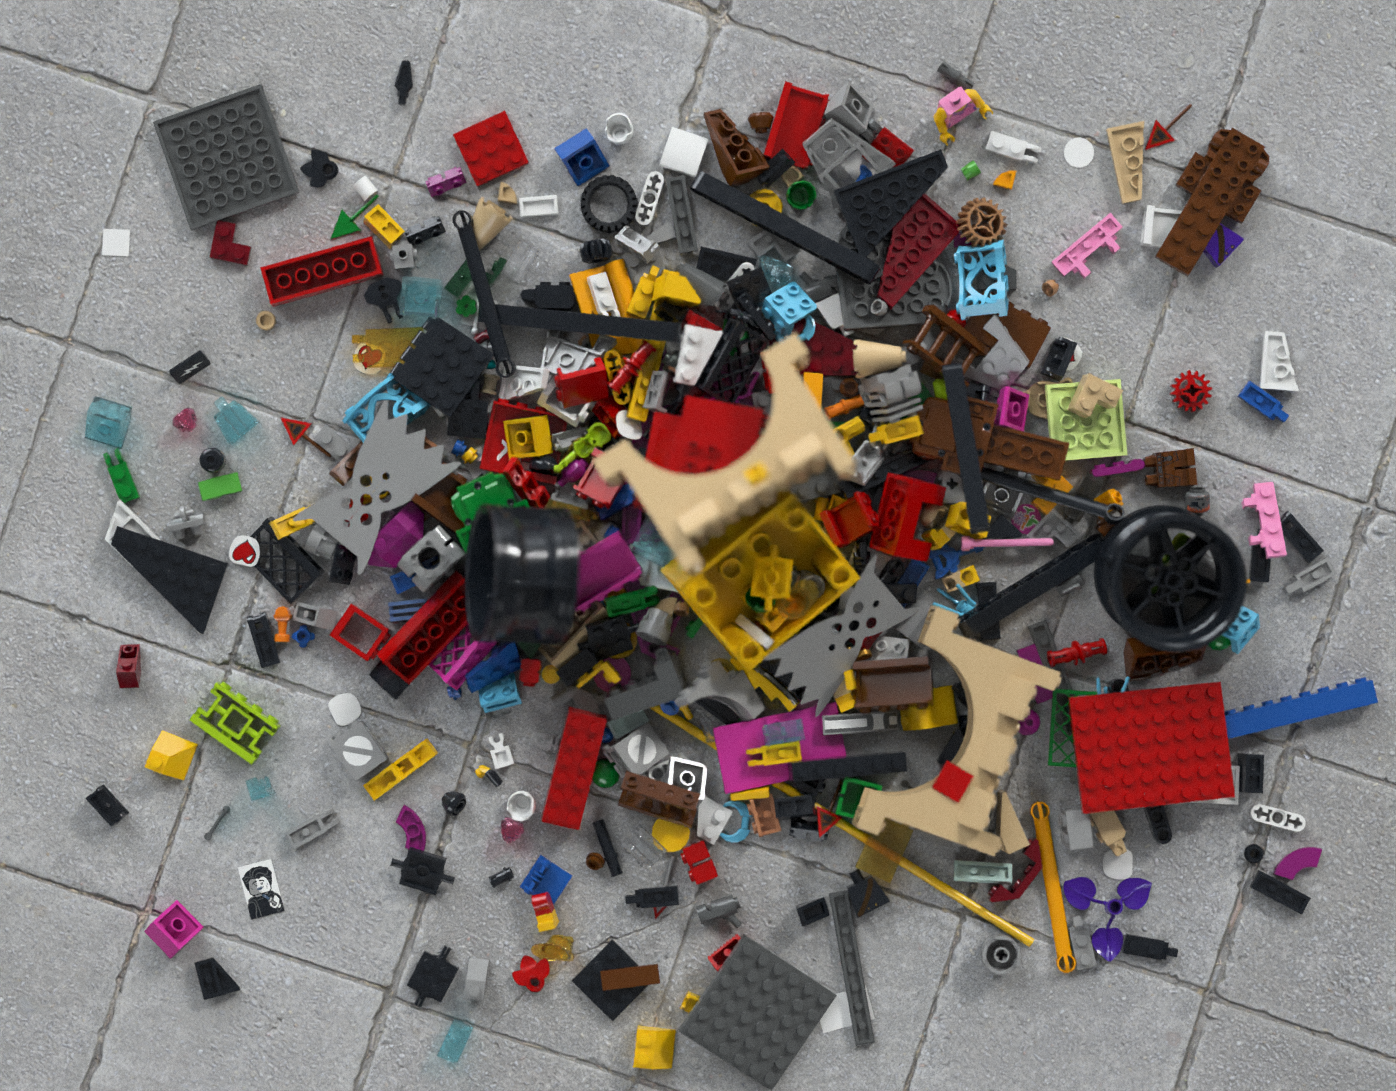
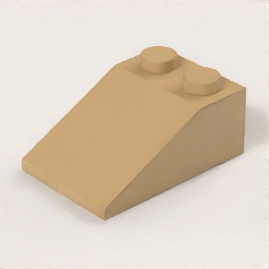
M999 790L997 794L996 835L1001 838L1000 842H1002L1000 850L1010 854L1028 846L1029 843L1006 791Z

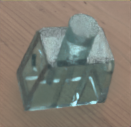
M222 396L214 402L220 411L214 416V419L229 444L235 443L260 422L236 400L229 404Z

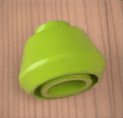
M935 379L932 382L935 397L947 400L944 379Z

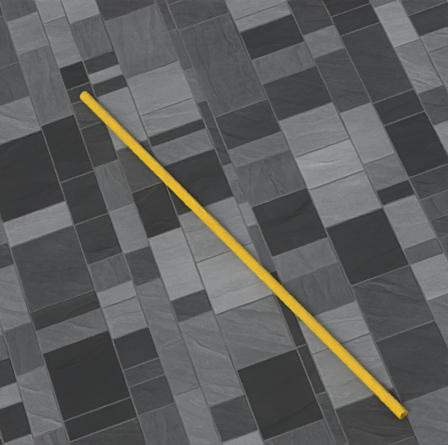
M660 705L650 708L717 751L715 739L711 735L677 714H665L661 710ZM785 782L771 784L790 797L803 795ZM817 802L815 803V809L816 806H818L828 811V809L824 806L820 805ZM843 818L835 824L1028 947L1032 945L1034 938Z

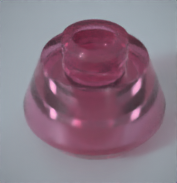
M185 408L173 418L172 425L182 432L186 430L187 432L192 431L197 426V417L194 409Z
M505 817L502 820L501 834L505 842L512 843L524 833L523 824L519 821H515L510 817Z

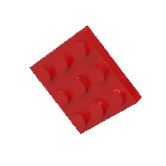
M505 111L453 134L477 187L529 164Z

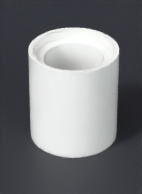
M366 176L353 185V188L365 202L378 193L376 187Z

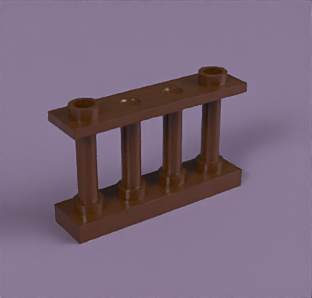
M934 304L926 305L921 312L926 315L927 320L916 338L902 342L907 347L908 352L919 356L942 375V365L951 364L961 346L969 349V353L962 363L964 375L975 357L985 356L990 348ZM933 323H936L941 331L929 351L921 346V343ZM948 334L955 338V342L944 361L941 362L935 357V354ZM965 381L966 387L969 386V383L967 381Z
M626 771L620 788L622 793L618 806L684 827H692L700 793Z

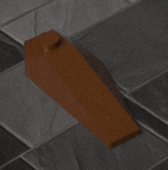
M721 109L703 114L721 172L729 186L735 187L746 184L769 169V165L759 148H754L748 141L749 138L745 134L742 135L736 129V124Z
M1127 638L1123 651L1126 677H1130L1129 682L1152 678L1151 675L1161 671L1164 674L1168 672L1169 668L1175 666L1184 667L1203 660L1206 646L1191 651L1170 652L1150 647L1137 638Z

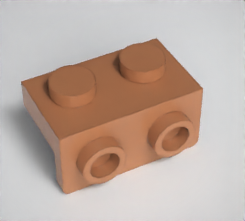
M770 793L769 798L750 799L747 807L749 815H754L755 822L752 823L754 834L758 833L759 837H763V835L781 831L779 819L776 818L772 793Z

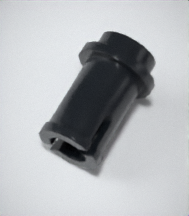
M504 867L502 871L488 878L492 887L495 888L506 881H512L514 874L510 867Z

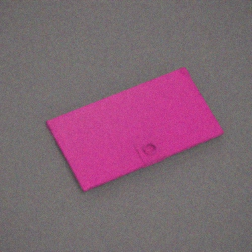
M827 703L817 717H815L817 706L713 728L725 794L789 780L788 762L767 766H748V761L762 759V753L749 755L746 754L747 749L799 740L802 759L846 756L842 734L823 735L822 715H838L837 703Z

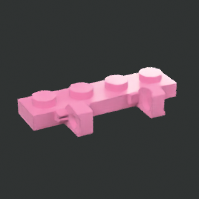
M1109 213L1051 263L1063 277L1072 271L1074 274L1078 272L1085 279L1091 274V271L1085 266L1086 258L1100 246L1102 248L1107 246L1113 254L1120 250V246L1115 242L1117 239L1115 234L1123 228L1122 225Z
M1273 482L1254 484V494H1251V498H1244L1241 502L1243 509L1245 507L1255 508L1260 522V534L1248 537L1249 546L1260 545L1261 548H1264L1266 559L1285 557L1287 553Z

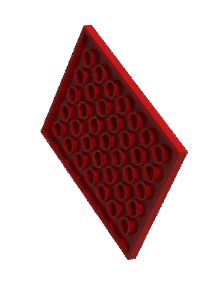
M1221 681L1068 698L1082 814L1235 797Z

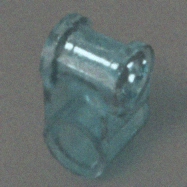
M760 256L759 267H762L767 281L782 286L790 282L794 271L790 264L770 256ZM779 272H785L788 276H781Z

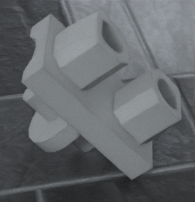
M181 506L180 512L174 514L175 520H170V525H168L169 532L172 531L176 539L186 537L185 528L188 527L192 528L193 535L202 534L205 517L203 513L194 515L193 509L186 511L185 506Z

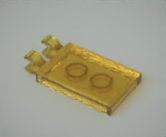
M422 327L365 329L366 335H352L353 344L366 343V354H353V362H367V368L394 367L397 361L404 364L405 362L400 357L408 346L415 349L416 346L411 341L419 330L424 332V329Z
M885 817L886 825L883 832L880 831L879 835L869 833L855 868L891 883L914 830L910 829L909 825L899 824Z

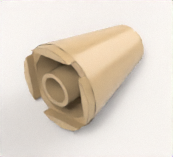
M481 197L478 201L472 223L479 251L513 219L511 215L509 217L505 216L506 211L490 200L484 202V197Z
M854 340V345H857L856 350H854L855 372L859 371L856 374V378H863L902 367L903 362H906V351H902V347Z

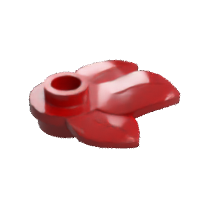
M524 955L520 964L521 970L512 972L513 979L518 985L526 986L529 991L539 992L543 989L544 979L549 974V962L546 958L536 962L532 957ZM533 979L539 981L537 986L532 985Z

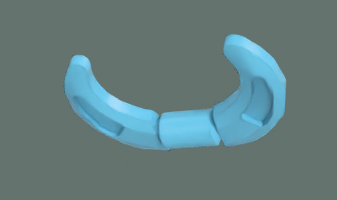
M811 315L804 317L806 326L803 333L798 335L801 342L806 339L809 341L815 333L816 326ZM777 330L774 331L776 334L775 339L778 343L787 338Z
M730 800L724 803V807L732 806L739 811L740 815L743 816L741 828L732 835L720 833V836L724 840L734 843L740 842L748 836L750 832L749 817H752V815H749L748 807L744 802Z

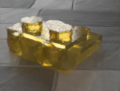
M549 499L545 508L568 509L574 522L578 523L580 519L590 522V518L598 520L599 512Z

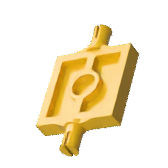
M771 544L770 556L764 558L755 557L751 596L765 599L764 611H772L773 600L778 598L789 599L793 560L778 557L779 545Z

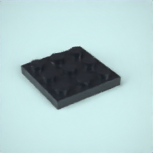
M613 939L572 979V982L612 1021L648 986L603 991L600 971L639 966Z

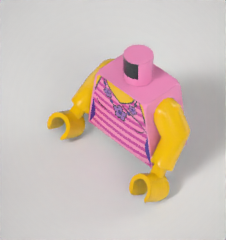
M958 87L938 102L934 121L939 133H941L940 141L948 146V138L952 142L955 141L954 136L947 132V130L973 113L977 108H979V113L984 119H987L985 117L987 111H990L993 115L992 109L987 104H984V100L976 90H963L962 87Z

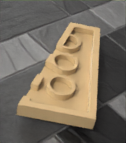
M1144 121L1106 129L1122 204L1142 199Z

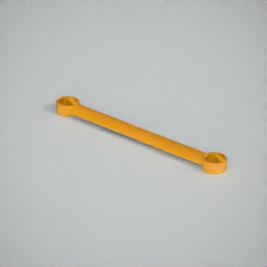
M1037 801L1031 805L1030 814L1033 817L1036 838L1039 841L1042 872L1057 954L1056 966L1060 971L1069 973L1075 969L1076 961L1072 956L1049 823L1050 809L1046 803ZM1041 804H1044L1046 808V814L1044 817ZM1035 805L1038 806L1039 818L1033 815ZM1067 956H1070V958L1072 959L1071 968H1069ZM1062 957L1064 958L1066 970L1061 969L1059 966V960Z

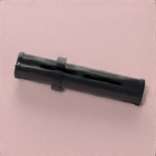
M604 819L593 822L592 824L611 877L623 874L617 858L618 853H615Z

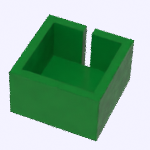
M843 777L840 793L843 796H838L835 814L854 818L864 787L881 791L882 785L853 777Z

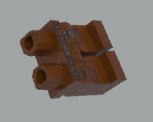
M1194 448L1158 452L1143 458L1144 468L1153 467L1154 474L1145 475L1146 486L1161 488L1197 485L1196 468L1175 470L1177 467L1195 465Z

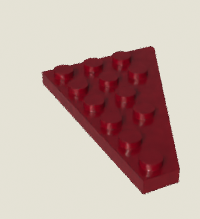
M926 194L918 200L892 230L877 293V298L884 301L890 309L896 305L960 233V231H957V228L961 225L957 224V221Z
M805 318L794 323L792 333L789 336L794 333L797 336L803 333L806 326ZM815 322L816 327L813 337L809 341L806 339L802 342L809 353L810 361L804 369H796L799 376H803L804 372L823 374V376H856L859 371L855 372L854 350L857 345H854V341ZM775 338L769 340V349L778 344Z

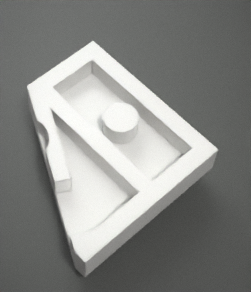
M704 795V800L699 805L697 836L714 845L733 811Z

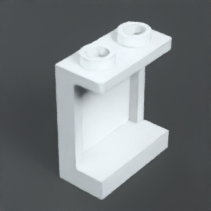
M1151 205L1144 207L1140 246L1160 248L1182 211L1155 208V206Z
M553 376L547 384V388L542 391L537 404L577 427L580 421L584 423L589 415L587 411L589 409L592 411L597 401L564 408L562 402L557 400L556 390L558 388L555 385Z

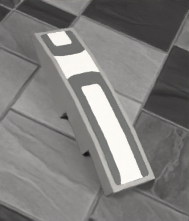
M898 710L822 715L823 735L899 730Z

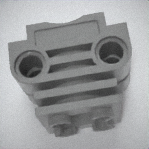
M910 364L884 371L877 375L860 378L862 385H859L858 389L863 398L864 405L868 408L880 406V408L870 411L871 415L883 414L872 418L873 422H880L881 424L895 423L901 420L900 417L917 415L916 411L923 409L922 405L910 406L921 402L920 398L908 399L921 392L917 371L912 372Z
M440 525L434 530L429 531L401 557L402 559L397 564L409 578L416 572L417 575L412 579V582L423 593L433 587L466 555L465 551L455 541H452L448 546L445 545L452 538ZM435 548L440 553V564L435 569L427 570L422 564V555L426 550Z

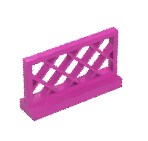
M468 625L465 626L466 634L459 636V632L450 641V643L454 642L453 649L447 650L446 646L429 664L442 680L455 690H458L465 682L464 675L480 663L497 643L493 641L490 643L474 641L470 645V638L472 637ZM465 639V647L458 648L459 640ZM464 652V654L459 658V660H457L458 653ZM453 654L452 661L446 663L447 655ZM441 657V664L434 665L435 660ZM452 666L449 672L445 675L446 667Z

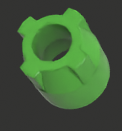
M974 160L961 168V172L967 181L981 173Z

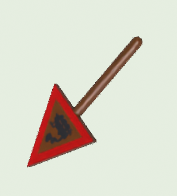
M1189 104L1165 128L1155 120L1145 150L1174 141L1175 139L1167 130L1192 107V104Z
M280 417L293 445L303 437L329 458L332 456L304 434L312 423Z
M842 779L839 780L828 811L816 806L819 838L842 819V817L831 813L841 788Z

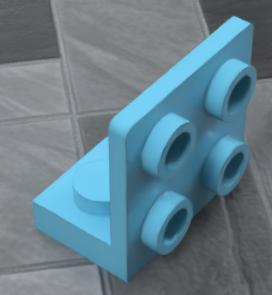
M1242 606L1234 623L1222 635L1230 639L1233 652L1239 654L1259 630V614Z

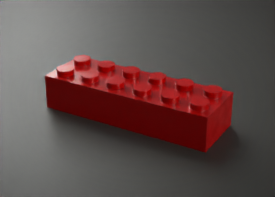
M372 236L260 267L269 301L273 307L384 276L376 244Z
M456 570L377 653L381 661L408 685L467 625L464 577Z
M568 707L541 815L542 822L575 830L580 829L607 721L606 715Z

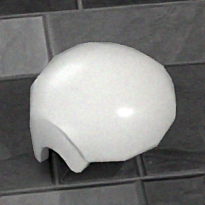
M616 113L607 118L604 131L611 143L619 145L626 144L632 138L634 127L628 116Z
M515 792L507 801V811L515 821L523 822L528 820L535 812L536 802L528 792Z

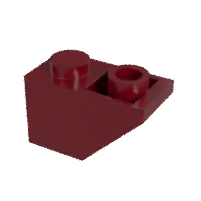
M140 644L120 645L116 669L120 688H139L141 678Z

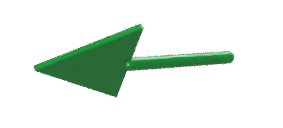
M376 194L351 218L341 210L331 239L360 231L361 229L353 220L370 206L379 195Z

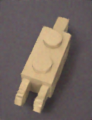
M1115 811L1089 813L1091 827L1095 826L1097 830L1095 835L1100 844L1104 843V845L1109 846L1115 856L1125 853L1127 850L1122 838L1125 837L1126 831Z

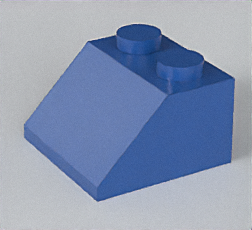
M587 128L554 148L577 186L610 166Z

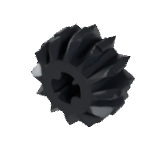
M596 239L582 243L580 245L582 262L595 264L609 260L612 257L610 241L607 239Z

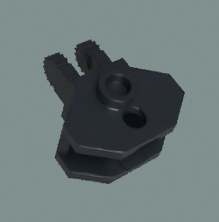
M386 277L370 284L364 294L366 302L369 305L379 307L383 311L388 324L392 323V317L387 310L391 307L395 308V313L399 319L403 318L398 305L400 304L398 300L404 291L402 283L399 280ZM385 287V290L380 291V288Z

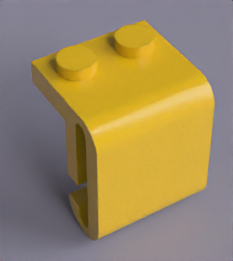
M953 685L933 688L934 706H928V709L920 710L916 709V707H909L907 711H900L903 731L923 730L957 724L958 718L952 689Z

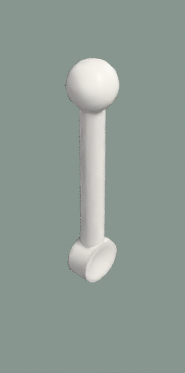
M477 296L475 298L477 312L475 313L474 328L471 330L473 335L479 333L477 329L479 312Z

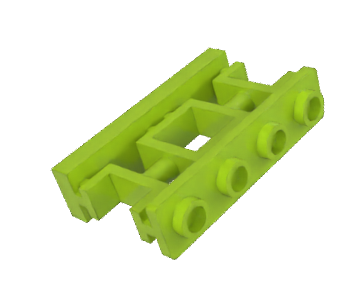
M216 682L210 692L217 696V699L208 711L198 707L195 714L189 720L251 765L255 764L263 752L255 745L265 731L271 736L276 734L277 730L281 727L278 724L279 720L272 715L266 716L262 713L263 709L257 704H249L247 702L248 698L239 692L235 694L231 691L232 687L226 682ZM219 690L238 702L240 706L232 703L228 710L219 705L224 698V695ZM234 709L249 719L239 734L224 724ZM216 711L223 716L217 724L223 730L218 729L201 715L209 718ZM250 712L272 728L263 725L259 732L251 728L250 726L256 718ZM245 733L254 738L248 747L254 753L232 738L234 737L239 741Z

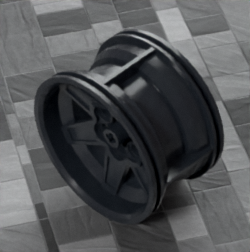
M481 504L475 512L469 532L464 573L465 612L472 639L475 642L485 643L493 641L561 645L567 638L572 625L579 581L578 539L571 513L566 508H534Z
M1155 505L1131 512L1124 516L1119 524L1114 525L1109 530L1096 554L1094 584L1099 601L1106 613L1131 635L1155 649L1184 652L1210 644L1223 635L1234 623L1245 600L1247 573L1240 550L1232 538L1220 527L1183 508ZM1167 529L1185 530L1194 533L1195 536L1178 550H1175ZM1148 536L1150 552L1148 557L1130 553L1141 540ZM1208 550H1210L1215 564V581L1194 572V568ZM1169 554V561L1162 563L1163 556ZM1187 560V567L1185 569H1181V562ZM1154 567V575L1148 576V570ZM1122 573L1140 580V584L1126 597H1124L1122 589ZM1187 579H1191V585L1188 588H1184V582ZM1158 586V593L1151 595V589ZM1173 592H1176V594H1177L1176 599L1173 600V601H1170V600H1169L1170 594L1173 593ZM1186 595L1208 599L1207 603L1198 613L1184 621V597ZM1159 602L1165 625L1148 623L1138 618L1136 614Z

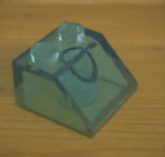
M403 276L400 315L438 318L442 302L443 281L441 279Z
M95 396L87 410L85 438L122 449L131 422L132 407Z

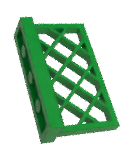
M1055 689L1052 695L1048 766L1076 768V764L1069 758L1075 752L1073 751L1070 755H1067L1061 748L1068 740L1073 744L1071 739L1073 736H1068L1062 729L1064 725L1071 721L1070 716L1063 709L1069 703L1067 702L1061 707L1056 701L1057 693L1065 694L1070 698L1069 694H1074V697L1078 695L1088 696L1097 695V691ZM1060 711L1068 718L1061 726L1055 721V715ZM1059 730L1067 737L1060 745L1054 740V734ZM1053 743L1057 746V748H1055L1054 750ZM1057 749L1066 757L1061 762H1052V755Z

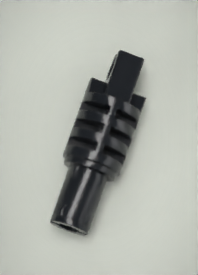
M856 542V552H853L854 570L860 577L871 559L870 551L867 552L866 542Z

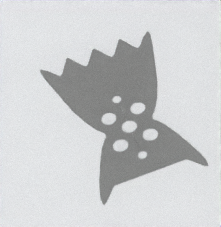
M387 400L383 402L359 451L353 471L352 486L348 489L337 491L310 505L293 519V521L313 519L358 558V575L364 571L371 556L380 528L381 513L411 501L415 493L418 495L422 494L461 464V462L441 464L443 444L424 449L425 429L406 434L407 414L389 420ZM384 473H389L390 478L388 480L383 479L382 475ZM365 474L372 478V483L368 487H364L360 483L361 476ZM382 491H389L391 493V500L389 502L383 503L380 500L379 495ZM363 494H369L372 497V503L369 506L361 504L360 498ZM349 497L353 500V506L350 509H344L341 506L343 498ZM368 513L372 516L373 520L370 525H363L361 523L360 517L363 514ZM344 520H348L350 522L349 527L343 526Z
M877 555L871 559L860 576L842 615L828 618L808 628L764 658V660L781 658L775 674L776 677L793 672L788 688L789 691L806 686L801 705L818 699L815 717L822 712L844 680V671L851 669L861 649L863 639L895 626L917 613L921 608L904 609L874 574ZM874 601H879L878 607H873ZM861 602L863 610L859 613H854V604ZM871 617L876 618V625L873 628H867L866 621ZM853 620L859 621V628L856 631L849 630V624ZM835 623L842 625V630L838 634H833L831 631ZM849 638L855 639V645L851 649L845 647V642ZM834 644L835 649L830 651L829 646Z

